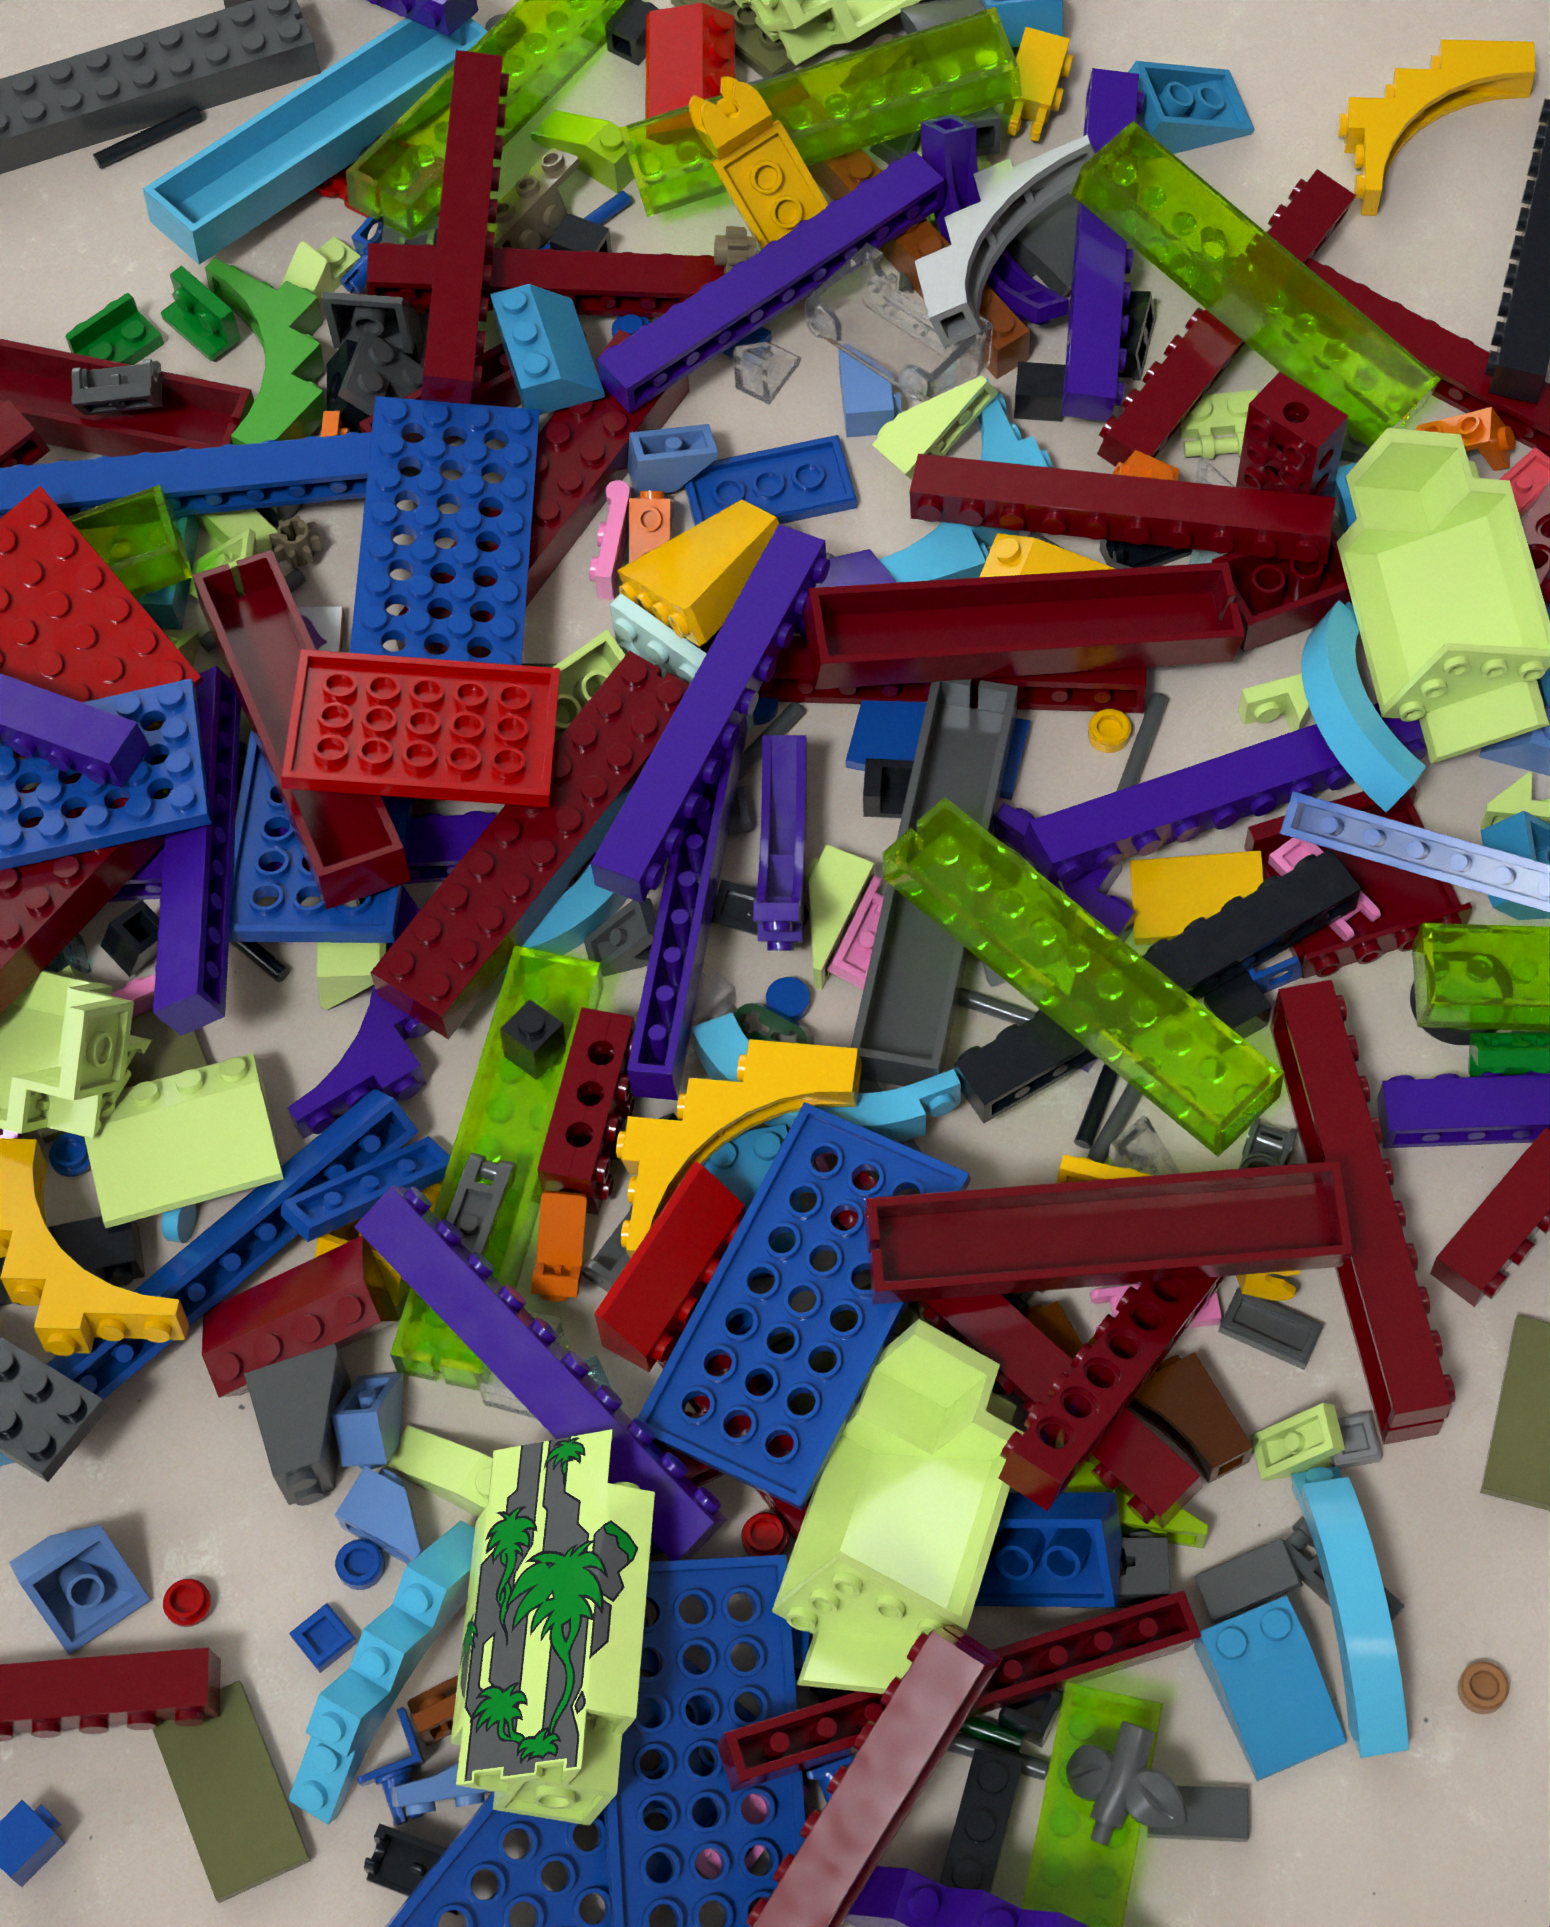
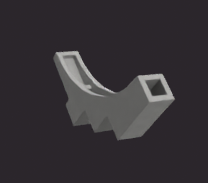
M1088 135L1016 166L1013 165L1009 158L973 174L981 201L945 216L944 219L951 245L914 261L928 317L943 348L981 332L979 310L984 286L992 267L1006 246L1022 228L1059 198L1103 175L1101 165Z

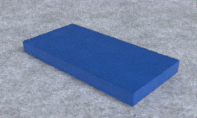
M838 435L715 460L684 485L694 526L741 499L776 516L779 524L857 508V498Z
M862 700L846 757V768L865 771L866 758L914 761L927 702ZM1016 718L1000 798L1012 800L1030 728V720Z

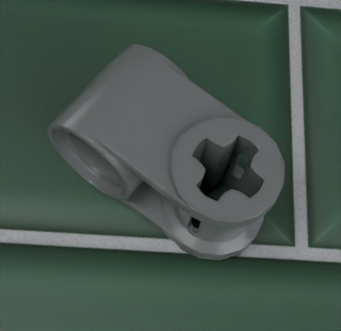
M1254 1116L1242 1152L1243 1157L1239 1169L1287 1165L1298 1130L1291 1128L1287 1132L1262 1124L1261 1118Z

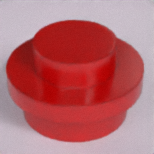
M767 1512L758 1513L749 1518L744 1524L741 1534L742 1544L750 1556L781 1555L789 1542L787 1525L775 1514Z
M182 1579L175 1582L168 1588L163 1598V1609L166 1616L172 1623L181 1627H191L202 1622L209 1614L212 1604L211 1595L206 1586L195 1579Z

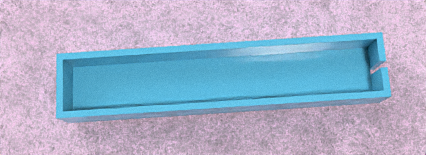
M408 18L403 19L143 188L150 222L200 265L358 160L361 150L369 146L380 134L391 138L451 98L456 50L494 55L492 34L472 18L450 36L429 29Z

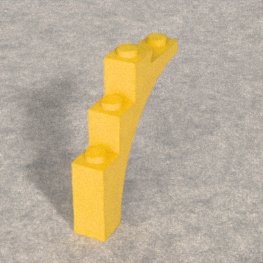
M1441 39L1438 55H1431L1429 69L1395 68L1392 84H1385L1384 98L1349 97L1346 113H1339L1337 135L1338 137H1344V153L1354 154V168H1360V175L1355 176L1354 194L1356 195L1355 199H1361V215L1377 216L1382 184L1386 172L1401 148L1420 130L1441 117L1470 105L1499 99L1529 98L1536 73L1534 42Z
M749 1039L747 1055L740 1054L738 1060L737 1079L740 1082L689 1078L687 1092H680L678 1097V1120L628 1116L626 1131H620L618 1134L616 1154L617 1158H621L628 1174L637 1175L630 1177L628 1185V1203L633 1204L631 1220H624L621 1230V1246L626 1248L629 1257H632L694 1161L702 1165L723 1145L750 1128L784 1114L799 1112L804 1102L817 1108L856 1107L862 1067L858 1048Z
M0 1138V1258L6 1256L0 1278L12 1303H19L24 1306L39 1305L34 1329L45 1352H51L59 1356H69L73 1353H91L95 1337L108 1341H120L123 1338L147 1339L156 1343H163L168 1340H186L189 1322L179 1299L147 1296L113 1286L84 1270L60 1248L49 1232L46 1223L44 1187L48 1164L37 1139Z

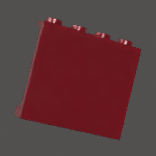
M1414 784L1387 812L1379 807L1364 791L1330 801L1425 829L1413 805L1417 792ZM1285 816L1248 827L1244 848L1246 852L1261 851L1263 882L1274 875L1281 877L1268 863L1271 853L1293 838L1280 834ZM1317 845L1323 852L1331 849ZM1331 849L1361 887V891L1378 907L1381 917L1372 922L1359 911L1346 921L1354 931L1355 936L1352 939L1343 941L1328 925L1291 946L1289 949L1292 956H1297L1300 961L1303 979L1317 975V977H1327L1336 973L1343 966L1355 962L1368 964L1380 958L1382 954L1397 949L1402 952L1409 951L1428 939L1438 936L1442 939L1451 938L1466 928L1472 906L1470 902L1460 904L1451 883Z

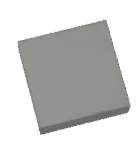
M1370 1413L1338 1418L1345 1451L1330 1457L1332 1466L1345 1469L1380 1462L1382 1456Z

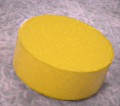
M1104 709L1091 717L1088 726V739L1095 749L1104 753H1115L1122 750L1128 744L1131 724L1125 714L1114 709Z

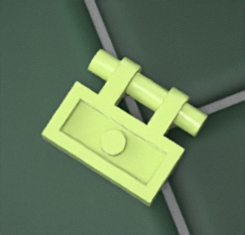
M1257 390L1205 395L1179 428L1181 439L1197 438V440L1183 442L1184 457L1200 456L1201 460L1214 459L1216 454L1237 453V456H1241L1248 406L1257 396ZM1231 434H1233V437H1224V438H1214V439H1213V436L1231 435Z

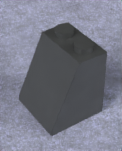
M335 1344L244 1373L272 1475L289 1505L295 1503L300 1506L313 1504L324 1497V1493L333 1491L335 1487L340 1453L332 1414L351 1387L349 1374Z

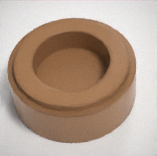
M1473 1663L1464 1670L1459 1678L1457 1685L1458 1696L1463 1705L1474 1713H1493L1507 1699L1509 1693L1508 1679L1504 1672L1492 1663Z

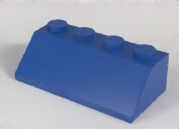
M1062 1492L1049 1511H1046L1021 1493H1008L974 1606L1116 1607L1118 1603L1122 1532L1115 1492Z

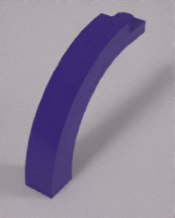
M954 114L921 122L922 158L945 179L944 206L933 213L941 235L950 245L951 241L944 217L981 201L973 175L978 172L976 153L977 126ZM1005 248L992 267L986 284L1021 321L1028 320L1030 323L1038 325L1048 324L1051 322V319L1068 315L1069 299L1034 280L1017 264Z

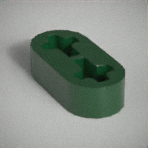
M761 1003L744 1004L734 1013V1017L748 1041L752 1039L783 1042L776 1038L778 1033L784 1036H793L797 1033V1043L814 1045V1038L808 1028ZM760 1013L758 1021L770 1028L768 1033L761 1030H753L750 1034L748 1032L750 1024L745 1021L746 1016Z

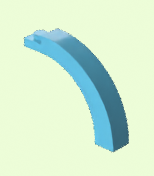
M1338 600L1307 637L1301 661L1304 691L1314 720L1340 764L1361 789L1379 807L1387 812L1413 786L1426 766L1396 738L1370 701L1357 668L1355 647L1359 627L1353 604L1348 601L1344 605Z
M590 863L577 882L560 897L500 975L516 973L540 966L577 948L584 943L585 937L618 912L626 902L627 897L595 886Z
M733 1012L691 1027L693 1048L711 1079L740 1082L737 1079L738 1060L740 1054L747 1055L749 1041L738 1025ZM951 1069L901 1088L874 1093H858L856 1107H819V1109L893 1141L903 1142L926 1135L927 1116H943L952 1111L955 1106L961 1104V1083L955 1070ZM799 1112L784 1114L764 1122V1124L770 1127L786 1124L788 1133Z
M1338 1466L1328 1468L1314 1467L1308 1471L1292 1473V1490L1309 1528L1328 1593L1343 1672L1348 1728L1360 1758L1409 1750L1405 1700L1391 1617L1377 1558L1355 1490L1349 1476L1342 1477Z

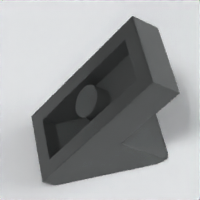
M646 898L643 904L632 900L584 938L593 977L601 978L648 966L657 921L650 898Z

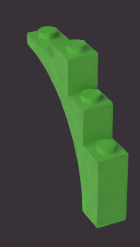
M214 258L205 267L209 290L233 309L252 329L265 354V370L260 391L248 415L231 435L232 443L243 445L262 443L267 440L303 439L310 436L322 424L323 412L326 411L323 390L313 383L325 371L321 343L311 336L322 325L318 296L309 289L300 288L289 281H286L278 290H275L267 282H260L243 273L238 267L229 266Z

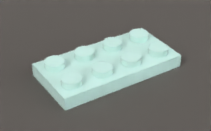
M620 594L610 604L615 640L625 655L630 650L661 668L662 678L667 673H670L690 685L706 653L684 637L682 639L679 638L670 627L664 625V623L623 594ZM753 713L751 716H746L747 735L754 728Z

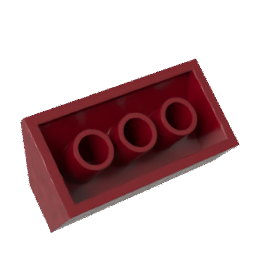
M363 1236L357 1237L213 1306L203 1315L202 1357L219 1398L240 1396L249 1392L244 1373L335 1344L339 1350L400 1321L368 1241Z

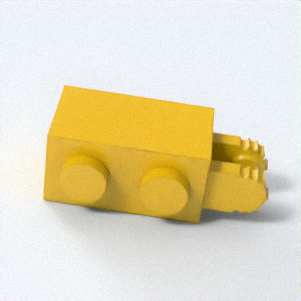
M1025 27L1003 108V113L1011 115L1007 130L1008 135H1016L1020 128L1021 118L1035 121L1032 123L1030 130V140L1039 142L1043 125L1048 123L1051 110L1059 111L1064 89L1058 87L1060 77L1068 78L1074 55L1067 54L1070 38Z

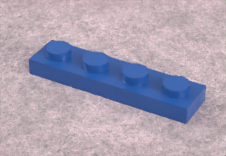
M427 1136L282 1201L281 1216L309 1242L364 1217L391 1186L409 1189L415 1187L418 1190H423L455 1175L456 1161L431 1137Z

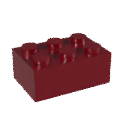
M1333 530L1331 531L1327 564L1304 563L1297 560L1260 558L1233 553L1212 559L1211 563L1229 562L1236 593L1233 603H1238L1245 635L1240 645L1243 652L1316 626L1338 600L1344 605L1348 601L1352 604L1336 543L1338 539Z

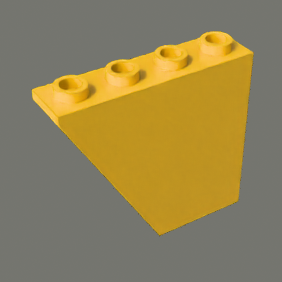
M741 499L618 569L617 572L623 583L619 586V591L664 623V625L674 630L679 638L682 639L684 637L697 646H701L724 624L779 525L777 517Z

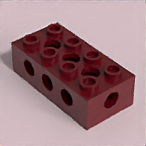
M1279 371L1249 403L1236 487L1332 497L1349 415Z
M581 1007L537 1172L542 1192L548 1190L586 1194V1213L598 1215L602 1200L609 1201L612 1194L614 1175L609 1174L613 1159L620 1160V1158H617L616 1145L623 1119L628 1120V1116H632L635 1096L631 1093L627 1067L636 1026L632 1016Z

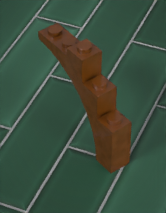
M1058 1301L1045 1307L1043 1304H1037L1022 1313L1074 1360L1083 1343ZM1092 1337L1087 1343L1093 1346L1097 1340ZM1195 1352L1184 1358H1181L1180 1355H1175L1163 1361L1156 1369L1157 1372L1152 1374L1126 1408L1158 1428L1186 1453L1208 1484L1250 1461L1253 1450L1251 1442ZM995 1385L993 1386V1393L1003 1394Z

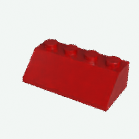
M703 2L649 11L646 15L645 135L712 162L716 157L704 144L691 121L689 101L695 95L716 105L723 98L720 93L721 77L729 76L735 78V16Z
M694 1161L594 1313L602 1346L647 1372L651 1371L657 1361L664 1362L671 1353L676 1340L673 1335L682 1322L684 1324L688 1323L699 1302V1295L705 1286L708 1285L746 1213L745 1205L698 1162Z

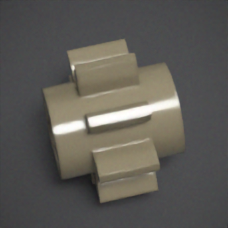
M726 226V235L715 236L714 265L724 266V274L731 271L737 263L746 261L757 254V238L747 236V229L745 227Z
M299 515L285 521H278L277 533L269 535L277 562L286 560L292 565L293 569L308 563L313 564L315 551L323 550L316 523L306 524L300 519Z

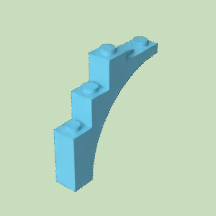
M998 392L995 398L976 418L981 432V460L1052 468L1047 451L1045 449L1040 451L1033 436L1021 440L1017 425L1015 423L1010 424L1006 417V404L1002 394ZM942 522L934 531L910 547L879 561L897 583L978 578L989 554L987 547L992 546L997 533L1017 535V531Z
M461 1520L406 1565L392 1605L363 1629L350 1667L318 1696L305 1732L311 1737L288 1801L328 1825L339 1815L360 1764L405 1683L448 1622L467 1601L475 1528Z

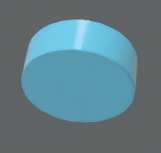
M196 1204L163 1213L162 1233L167 1241L186 1243L191 1238L196 1224Z

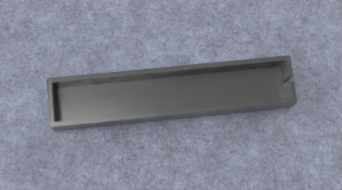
M297 0L248 1L0 79V174L152 127L194 106L199 111H203L320 74L321 70L315 44Z
M971 679L931 682L851 1048H858L862 1063L860 1079L907 1086L943 1073L994 827V815L998 808L1017 716L1018 686L980 680L977 710L971 709Z

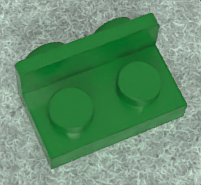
M182 265L170 274L174 288L172 296L175 301L161 311L162 319L208 360H215L241 340L233 310Z
M129 293L110 302L104 309L85 322L77 324L65 336L71 353L129 365H135L164 345L162 335L138 311L135 300Z
M1470 1033L1468 1073L1470 1077H1479L1488 1072L1504 1073L1505 1076L1524 1075L1530 1071L1550 1073V1033Z

